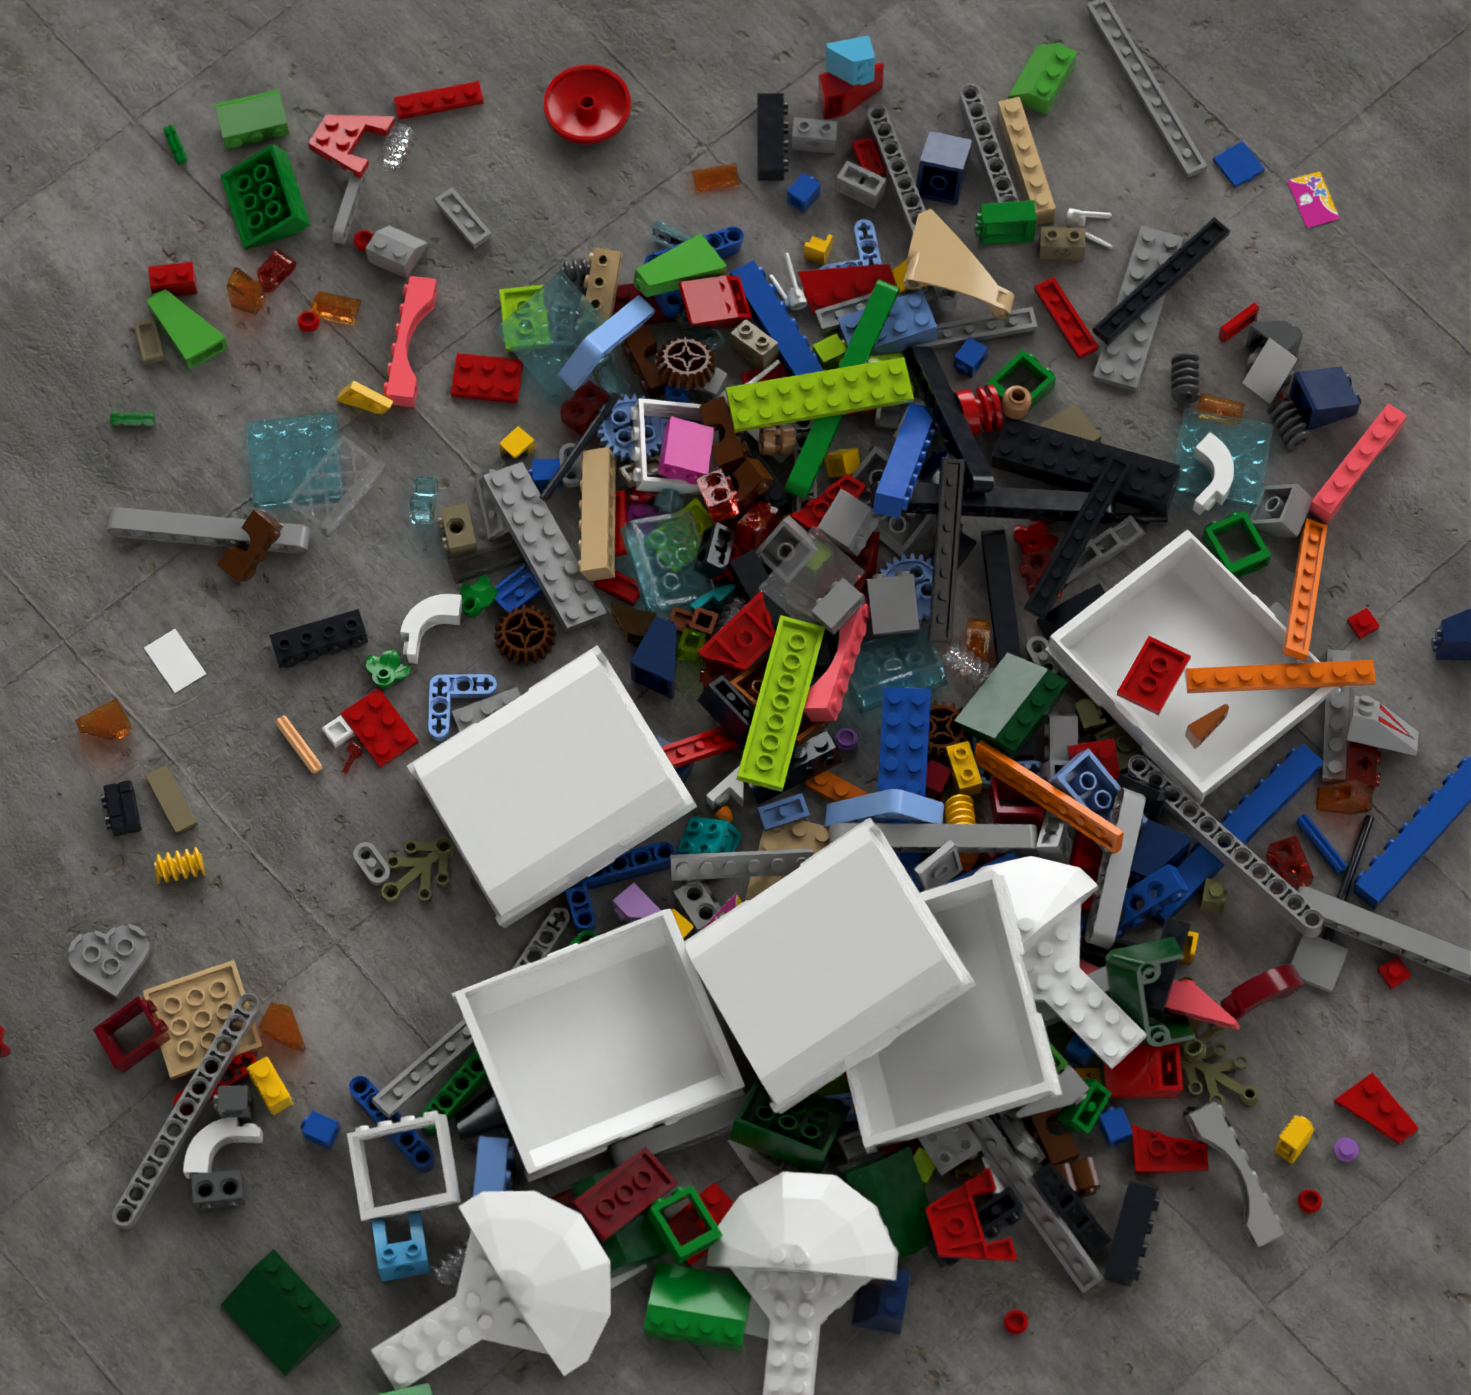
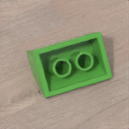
M1059 43L1036 46L1008 95V99L1020 97L1022 105L1048 115L1076 65L1077 51Z
M279 90L215 104L225 149L238 148L249 143H260L266 139L281 138L289 134Z

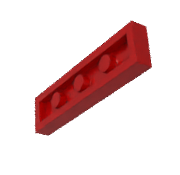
M479 81L394 97L398 120L484 103Z
M1052 277L1035 285V293L1078 360L1098 351V344L1056 279Z
M719 727L662 746L661 748L674 769L735 749L740 747V745L723 727Z

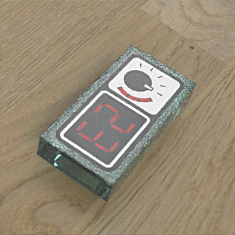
M655 220L652 224V237L671 246L684 243L693 238V236L658 220Z

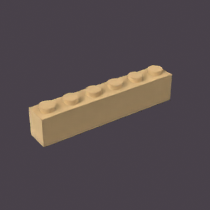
M1020 97L998 101L997 117L1024 201L1034 200L1036 225L1054 222L1056 207Z
M609 447L583 451V460L580 461L582 480H580L579 484L582 500L579 501V507L582 513V520H579L581 560L578 562L580 573L588 581L615 578L616 457Z

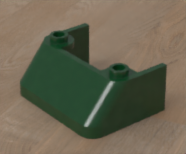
M1175 937L1110 951L1105 957L1110 998L1147 1034V1037L1141 1043L1155 1047L1195 1039V1034L1186 1017L1149 1024L1143 985L1155 982L1161 974L1160 963L1184 958Z

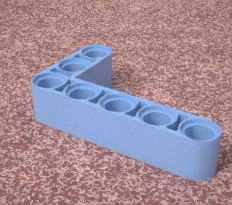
M638 295L588 335L580 343L557 376L573 391L577 390L588 378L599 361L645 324L656 310Z
M888 789L827 804L824 828L837 823H862L868 818H871L874 823L897 819L910 824H942L944 804L904 790Z

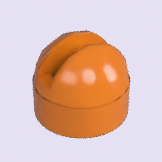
M725 805L712 818L731 823L733 813Z

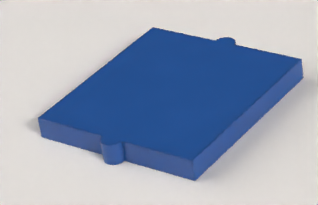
M1243 141L1231 148L1227 147L1226 151L1213 157V161L1234 188L1246 181H1252L1253 177L1265 171V168Z

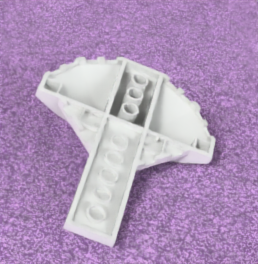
M1033 856L981 867L974 875L993 869L998 875L1004 874L1006 877L1025 949V954L1022 957L1034 1001L1045 1002L1113 1069L1147 1037V1034L1080 969L1081 904L1099 889L1098 885L1080 867Z
M782 1172L738 1197L718 1226L722 1237L717 1242L714 1241V1244L709 1247L707 1266L731 1268L770 1319L763 1395H814L820 1325L828 1319L827 1317L833 1311L844 1305L862 1285H866L871 1279L896 1281L898 1251L888 1235L889 1232L882 1222L877 1206L847 1185L838 1176Z
M482 1191L459 1206L471 1228V1233L456 1296L371 1349L395 1390L406 1388L482 1339L549 1354L565 1376L588 1361L611 1315L610 1259L582 1214L536 1191Z

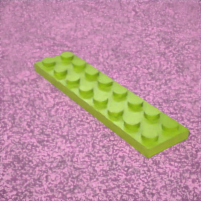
M904 357L726 387V395L735 433L914 401Z
M780 615L736 780L782 792L825 627Z

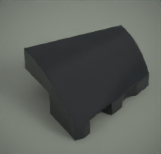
M492 1086L455 1115L460 1140L484 1134L483 1131L507 1126Z

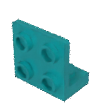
M692 816L675 855L735 852L742 834L729 821Z

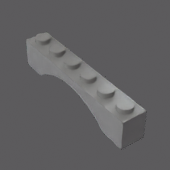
M1211 1102L1184 1116L1195 1138L1216 1149L1228 1161L1236 1173L1243 1195L1244 1214L1242 1228L1252 1247L1259 1248L1283 1235V1223L1277 1214L1274 1215L1270 1207L1272 1202L1267 1193L1262 1192L1259 1186L1261 1182L1257 1173L1254 1170L1251 1171L1247 1163L1249 1162L1248 1155L1243 1148H1239L1236 1142L1238 1139L1236 1132L1231 1126L1228 1127L1224 1119L1226 1114L1222 1106L1217 1105L1216 1102Z

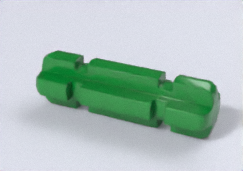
M173 125L164 127V135L176 164L186 163L187 156Z
M112 412L110 414V423L113 426H120L121 423L124 426H142V423H145V426H153L155 415L153 412H144V414L141 412H123V414Z

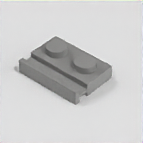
M1004 1114L998 1120L1017 1150L1031 1159L1034 1158L1038 1164L1045 1158V1155L1026 1126L1018 1118L1012 1119Z

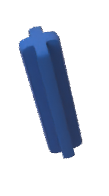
M1307 814L1301 815L1296 821L1297 825L1336 874L1344 872L1347 869V864L1311 818Z

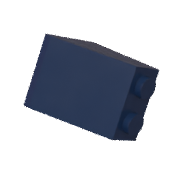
M929 131L920 158L916 187L921 198L954 205L958 204L970 157L971 139Z
M1342 366L1299 371L1294 374L1289 394L1294 401L1295 407L1298 408L1299 415L1303 417V423L1307 424L1306 430H1313L1357 415L1361 405L1360 396L1357 392L1353 391L1351 378L1348 373L1345 374Z
M1471 608L1443 619L1439 628L1435 629V638H1432L1431 649L1436 654V660H1471Z
M656 616L630 661L631 680L673 700L676 681L677 626L667 618L661 619Z
M1148 819L1134 851L1127 889L1167 864L1175 866L1182 857H1187L1192 837Z
M897 1269L896 1281L871 1279L866 1285H862L857 1291L852 1326L901 1334L911 1271Z

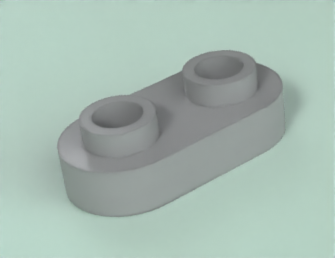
M567 443L561 447L559 452L560 467L575 447V443ZM582 453L561 481L564 486L574 488L580 485V480H582L580 469ZM571 475L575 476L572 480L568 479Z
M1041 636L1030 638L1026 645V653L1030 661L1044 668L1051 667L1053 669L1052 672L1059 675L1061 667L1045 652L1049 642ZM1039 648L1041 652L1036 653L1033 649Z
M368 842L358 844L353 852L356 864L371 884L376 886L386 884L391 876L388 864L373 844ZM364 854L370 855L368 859L362 858ZM377 872L383 873L381 877H375Z

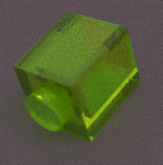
M684 628L678 645V659L701 665L703 657L699 656L697 652L707 643L706 633Z

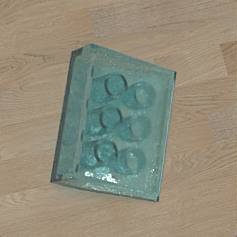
M691 510L631 520L620 529L645 611L662 613L672 610L673 606L680 608L691 605L698 598L715 589L712 579L693 571L700 539Z
M922 624L920 625L921 632L888 635L861 643L860 653L857 655L854 664V672L851 674L848 688L860 713L883 706L884 687L935 690L948 685L945 664L933 643L928 642V634Z

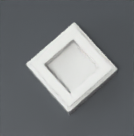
M341 715L322 727L323 733L335 748L355 736Z

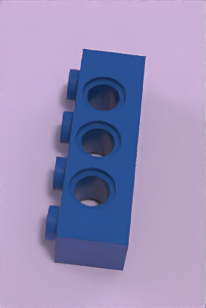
M1167 864L1126 890L1121 910L1124 913V918L1118 924L1116 938L1123 937L1125 935L1124 932L1129 928L1134 929L1144 923V919L1148 916L1158 915L1167 904H1174L1184 898L1183 894L1189 890L1176 866ZM1162 886L1163 894L1158 898L1156 891ZM1142 898L1144 904L1143 907L1140 910H1138L1137 902Z

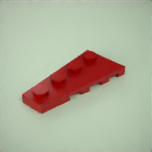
M889 264L797 272L811 314H815V310L871 294L878 280L896 286Z

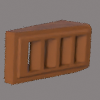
M1223 704L1187 726L1185 736L1194 749L1199 747L1225 720L1229 711L1228 704Z

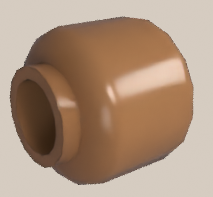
M1015 385L1009 387L1004 392L1001 400L1002 412L1011 419H1021L1026 416L1032 403L1030 392L1022 386Z

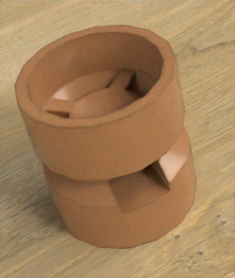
M775 426L760 428L758 438L760 455L773 456L777 452L779 456H793L796 443L794 427L780 426L778 430ZM774 436L776 437V445H774Z

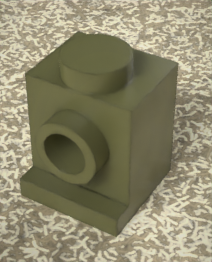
M1087 697L1075 703L1073 713H1076V716H1078V727L1082 737L1105 729L1106 720L1102 718L1100 707L1098 705L1095 706L1092 699Z
M1206 878L1202 891L1200 910L1224 913L1228 890H1224L1225 881Z

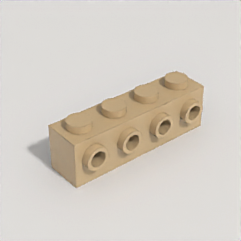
M594 247L593 253H589L588 266H591L590 275L586 274L584 288H587L586 297H582L580 309L584 310L583 317L578 319L577 332H580L579 336L581 338H586L613 316L623 253L620 251Z

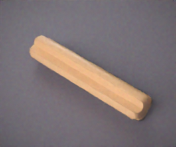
M286 716L278 718L275 721L276 726L312 774L319 772L322 769L321 763Z

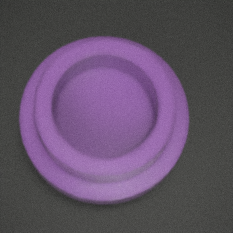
M843 728L836 733L835 744L840 750L850 751L857 746L858 736L854 730Z
M1341 1138L1334 1146L1335 1156L1343 1162L1353 1161L1359 1152L1357 1143L1351 1138Z

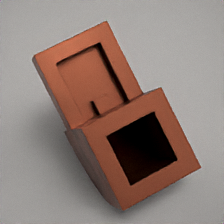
M673 606L668 619L677 626V634L686 636L687 641L706 643L711 638L718 614L700 607H696L693 613Z

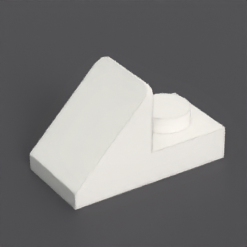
M739 767L706 795L707 804L713 810L718 805L723 806L729 800V795L743 807L744 782L736 780Z

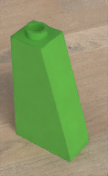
M700 233L637 268L633 282L638 291H642L646 297L679 290V282L725 276L727 265Z
M166 289L152 294L146 300L150 313L156 319V322L189 370L228 349L223 334Z

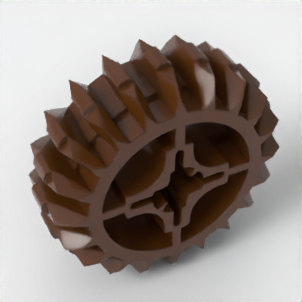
M684 336L681 340L675 337L674 342L668 340L666 345L661 346L660 351L656 355L655 367L658 377L662 379V383L668 382L669 388L676 386L677 391L680 388H685L687 392L689 388L696 391L698 386L704 388L706 383H710L712 377H714L717 362L714 351L710 350L709 345H704L703 340L697 342L694 337L689 340Z
M524 604L521 610L514 606L513 613L506 610V618L500 616V624L495 625V631L497 632L494 633V639L497 640L495 644L496 648L500 649V654L502 656L507 655L508 661L515 658V664L517 665L521 660L524 661L526 666L529 663L528 660H533L536 664L538 662L537 657L544 660L546 658L545 652L551 653V646H555L556 641L554 638L557 636L556 630H554L555 624L553 621H550V615H544L542 608L536 612L534 605L530 607V610L526 609ZM528 622L535 623L538 626H531ZM517 623H520L519 626L512 628ZM525 628L528 633V636H526V642H524L523 636ZM509 641H512V643H517V644L521 645L522 648H518V647L512 645ZM539 642L535 646L530 647L533 643Z
M936 700L933 701L930 717L931 732L929 734L928 759L933 755L936 762L939 761L940 757H943L947 762V746L969 741L970 744L969 738L972 737L970 733L958 725L960 734L957 738L953 736L951 731L954 720L963 710L962 707L955 710L956 704L954 702L947 706L946 700L942 702V705H938ZM937 729H945V732L942 733L941 731V733L937 732Z

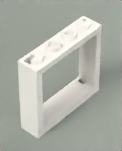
M639 398L634 407H631L630 419L633 420L631 440H634L632 460L635 461L633 481L636 482V490L710 497L717 489L720 490L722 488L721 469L717 465L712 448L708 475L702 485L689 484L687 481L679 479L647 477L644 416L665 418L672 416L679 419L702 421V425H705L699 408L702 404ZM715 431L713 434L712 446L719 443L718 431Z
M438 1111L425 1112L421 1118L415 1119L414 1115L401 1117V1122L392 1124V1120L377 1123L378 1127L369 1128V1125L359 1126L355 1128V1132L347 1133L361 1221H372V1219L383 1217L388 1218L461 1202L447 1115L438 1114ZM436 1125L447 1193L374 1208L363 1140Z

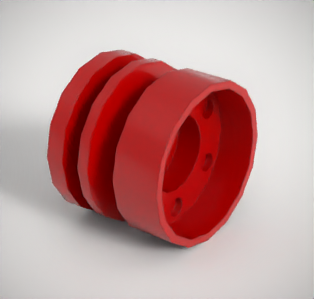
M993 384L985 385L984 389L976 387L975 398L970 389L953 392L974 436L979 435L980 424L985 433L991 432L992 429L994 431L1002 429L1003 412L998 393Z

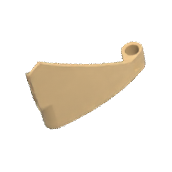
M932 209L918 214L909 248L903 285L913 291L921 290L923 284L957 292L984 302L988 305L994 317L999 319L1009 318L1015 297L1014 294L997 285L972 252Z

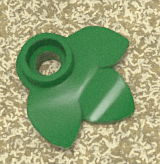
M482 574L473 586L463 583L460 595L462 596V610L465 615L470 618L477 617L483 608L491 605L496 598L497 588L491 587V582L486 574Z
M395 649L385 651L380 657L369 655L366 658V671L372 675L373 683L380 689H387L392 686L394 681L405 679L411 670V666L400 664L401 657Z

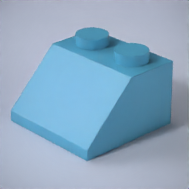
M869 35L827 43L826 71L851 85H865L874 81L875 55Z

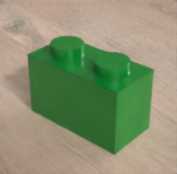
M1081 1078L1089 1087L1085 1092L1087 1096L1077 1105L1074 1103L1063 1106L1056 1119L1072 1132L1089 1134L1112 1093L1095 1079Z

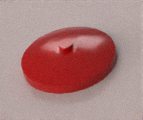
M578 65L562 71L550 82L544 95V114L549 126L561 138L576 144H597L611 139L624 128L631 113L630 92L623 79L610 69L598 65Z

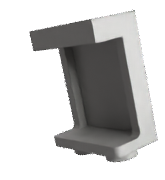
M909 571L896 572V576L886 577V574H876L872 576L873 579L867 580L872 628L875 637L921 632L914 574H909Z

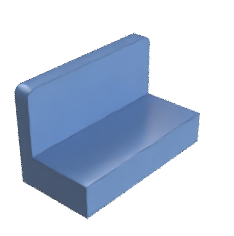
M802 793L759 807L756 810L764 831L810 816Z

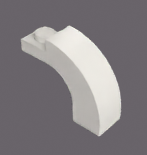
M1211 432L1196 446L1194 458L1203 464L1212 476L1210 485L1194 502L1193 511L1199 515L1205 509L1209 511L1215 502H1218L1220 505L1225 502L1234 476V464L1229 450Z
M435 595L421 601L410 610L403 621L400 631L402 641H404L403 654L407 655L408 663L418 664L421 639L428 629L439 624L460 625L463 602L461 595Z
M237 1117L219 1119L205 1126L192 1139L186 1151L183 1168L186 1179H192V1174L211 1173L212 1162L216 1153L228 1144L263 1143L261 1127L250 1123L243 1124V1127H240Z

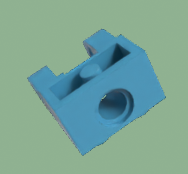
M421 1211L408 1213L412 1240L388 1244L384 1217L372 1219L377 1263L382 1282L430 1273Z

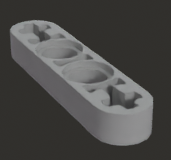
M366 171L361 179L355 177L354 172L351 173L333 229L332 242L345 244L365 183Z
M557 907L549 913L512 970L523 966V963H530L527 957L532 952L540 954V959L552 953L570 925V914L565 908ZM561 915H564L563 917L565 922L560 921L557 924L555 931L553 929L556 923L555 916L560 917ZM544 933H550L554 939L551 943L544 944L540 941V937Z

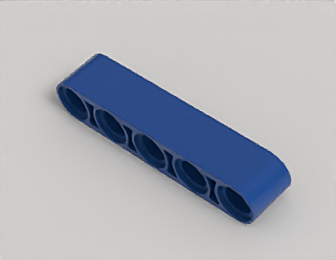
M360 1075L352 1078L349 1083V1090L353 1100L376 1125L378 1122L388 1120L401 1122L400 1118L402 1116L398 1111L388 1119L380 1110H371L372 1098L380 1091L365 1076ZM363 1085L367 1087L363 1093L355 1092L358 1086ZM415 1130L386 1135L417 1171L427 1173L434 1168L435 1158L433 1152ZM410 1137L414 1141L411 1145L405 1146L401 1144L403 1139ZM421 1155H428L430 1157L426 1163H419L417 1161Z

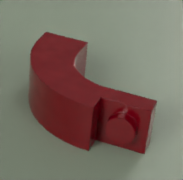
M1293 964L1282 965L1265 971L1231 990L1229 996L1220 1001V1004L1228 1014L1238 1021L1268 1001L1276 998H1287L1305 984Z

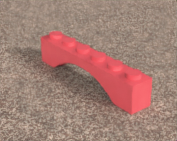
M410 276L408 284H404L403 297H405V302L400 304L399 309L401 322L397 323L395 328V336H398L397 342L393 343L391 348V356H394L393 362H389L387 368V375L390 376L389 382H385L383 388V395L393 401L392 405L415 408L418 383L408 362V347L412 334L418 324L427 314L434 310L438 291L436 279Z
M1388 403L1314 497L1308 513L1328 525L1368 467L1402 430L1407 415Z
M865 596V603L839 629L838 649L831 665L823 676L809 688L804 712L811 722L836 721L842 709L843 698L848 690V683L851 674L854 672V664L857 655L860 653V645L863 636L866 634L869 617H871L870 604Z

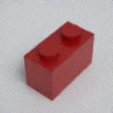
M193 261L148 267L152 294L165 289L173 296L198 294Z

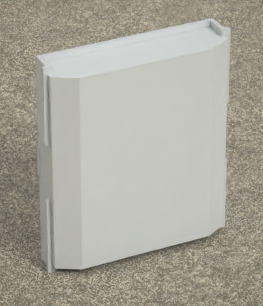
M1188 529L1050 636L1048 647L1045 648V652L1098 707L1102 706L1142 747L1141 751L1199 805L1204 802L1205 796L1212 793L1312 713L1330 694L1335 697L1341 692L1339 687L1187 694L1184 670L1159 716L1117 696L1119 687L1148 636L1190 655L1191 658L1186 668L1320 662L1310 651L1305 661L1283 654L1286 627ZM1223 704H1228L1229 711L1225 720L1199 747L1194 749L1185 736L1187 726Z
M598 645L529 688L528 692L481 722L473 723L407 765L411 774L423 788L495 912L496 921L504 929L585 877L592 876L614 862L623 853L698 807Z
M868 818L802 862L798 869L750 901H744L684 941L685 948L694 967L773 1101L770 1104L774 1113L778 1112L780 1114L857 1063L870 1058L891 1044L892 1040L976 985L885 835L871 818Z
M992 869L920 893L976 985L892 1040L891 1044L870 1058L862 1060L846 1071L864 1148H866L868 1155L877 1152L876 1147L905 1142L1028 1104L1048 1095H1051L1053 1098L1063 1095L1042 1014L1037 1013L1022 957L1025 954V949L1004 874L998 875Z
M671 909L654 913L591 938L589 941L581 944L575 943L550 953L543 959L525 964L452 993L455 1003H458L520 1154L526 1169L525 1175L528 1183L606 1152L609 1145L661 1124L671 1125L683 1117L744 1095L743 1089L745 1084L696 968L687 953L685 942Z

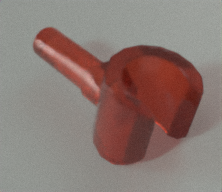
M354 740L346 748L351 755L341 771L344 774L348 773L353 761L363 753L362 747Z

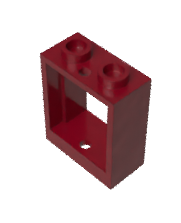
M991 777L989 799L994 824L1037 826V831H1041L1044 820V808L1031 799V807L1000 806L999 799L1029 798L999 778Z
M140 996L136 997L93 1029L114 1068L118 1070L128 1071L171 1039L167 1033L169 1030L167 1024L161 1018H158L156 1011H158L157 1007L150 999L146 1000ZM144 1011L156 1034L125 1055L113 1033Z

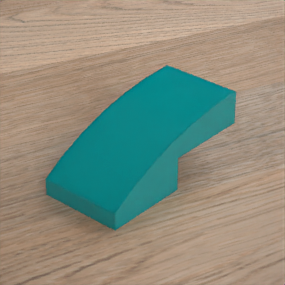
M729 584L704 594L690 605L691 612L694 613L696 607L709 611L715 607L721 612L737 598L736 586Z

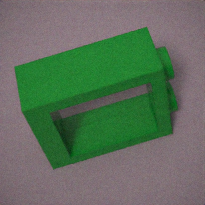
M1034 200L981 204L980 213H976L977 224H975L976 237H980L981 245L1034 242L1036 227Z
M1022 350L992 377L986 385L993 384L1001 402L1006 389L1000 384L1021 364L1024 365L1042 381L1031 393V410L1055 387L1056 377L1049 368H1044L1038 363L1037 358L1033 354H1028Z
M1246 511L1231 513L1226 519L1220 522L1213 521L1204 528L1202 538L1209 551L1237 579L1269 565L1271 554ZM1241 524L1257 552L1231 564L1216 535Z
M692 1185L684 1188V1186L677 1188L671 1193L672 1196L665 1200L663 1198L657 1199L651 1203V1208L647 1214L677 1265L711 1247L714 1241L717 1242L722 1237L721 1231ZM688 1198L708 1232L680 1246L661 1212Z

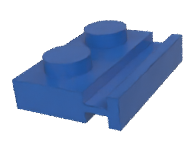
M522 565L495 586L497 588V595L494 601L504 612L508 610L513 613L514 606L521 610L523 604L528 605L541 595L543 591L534 575Z

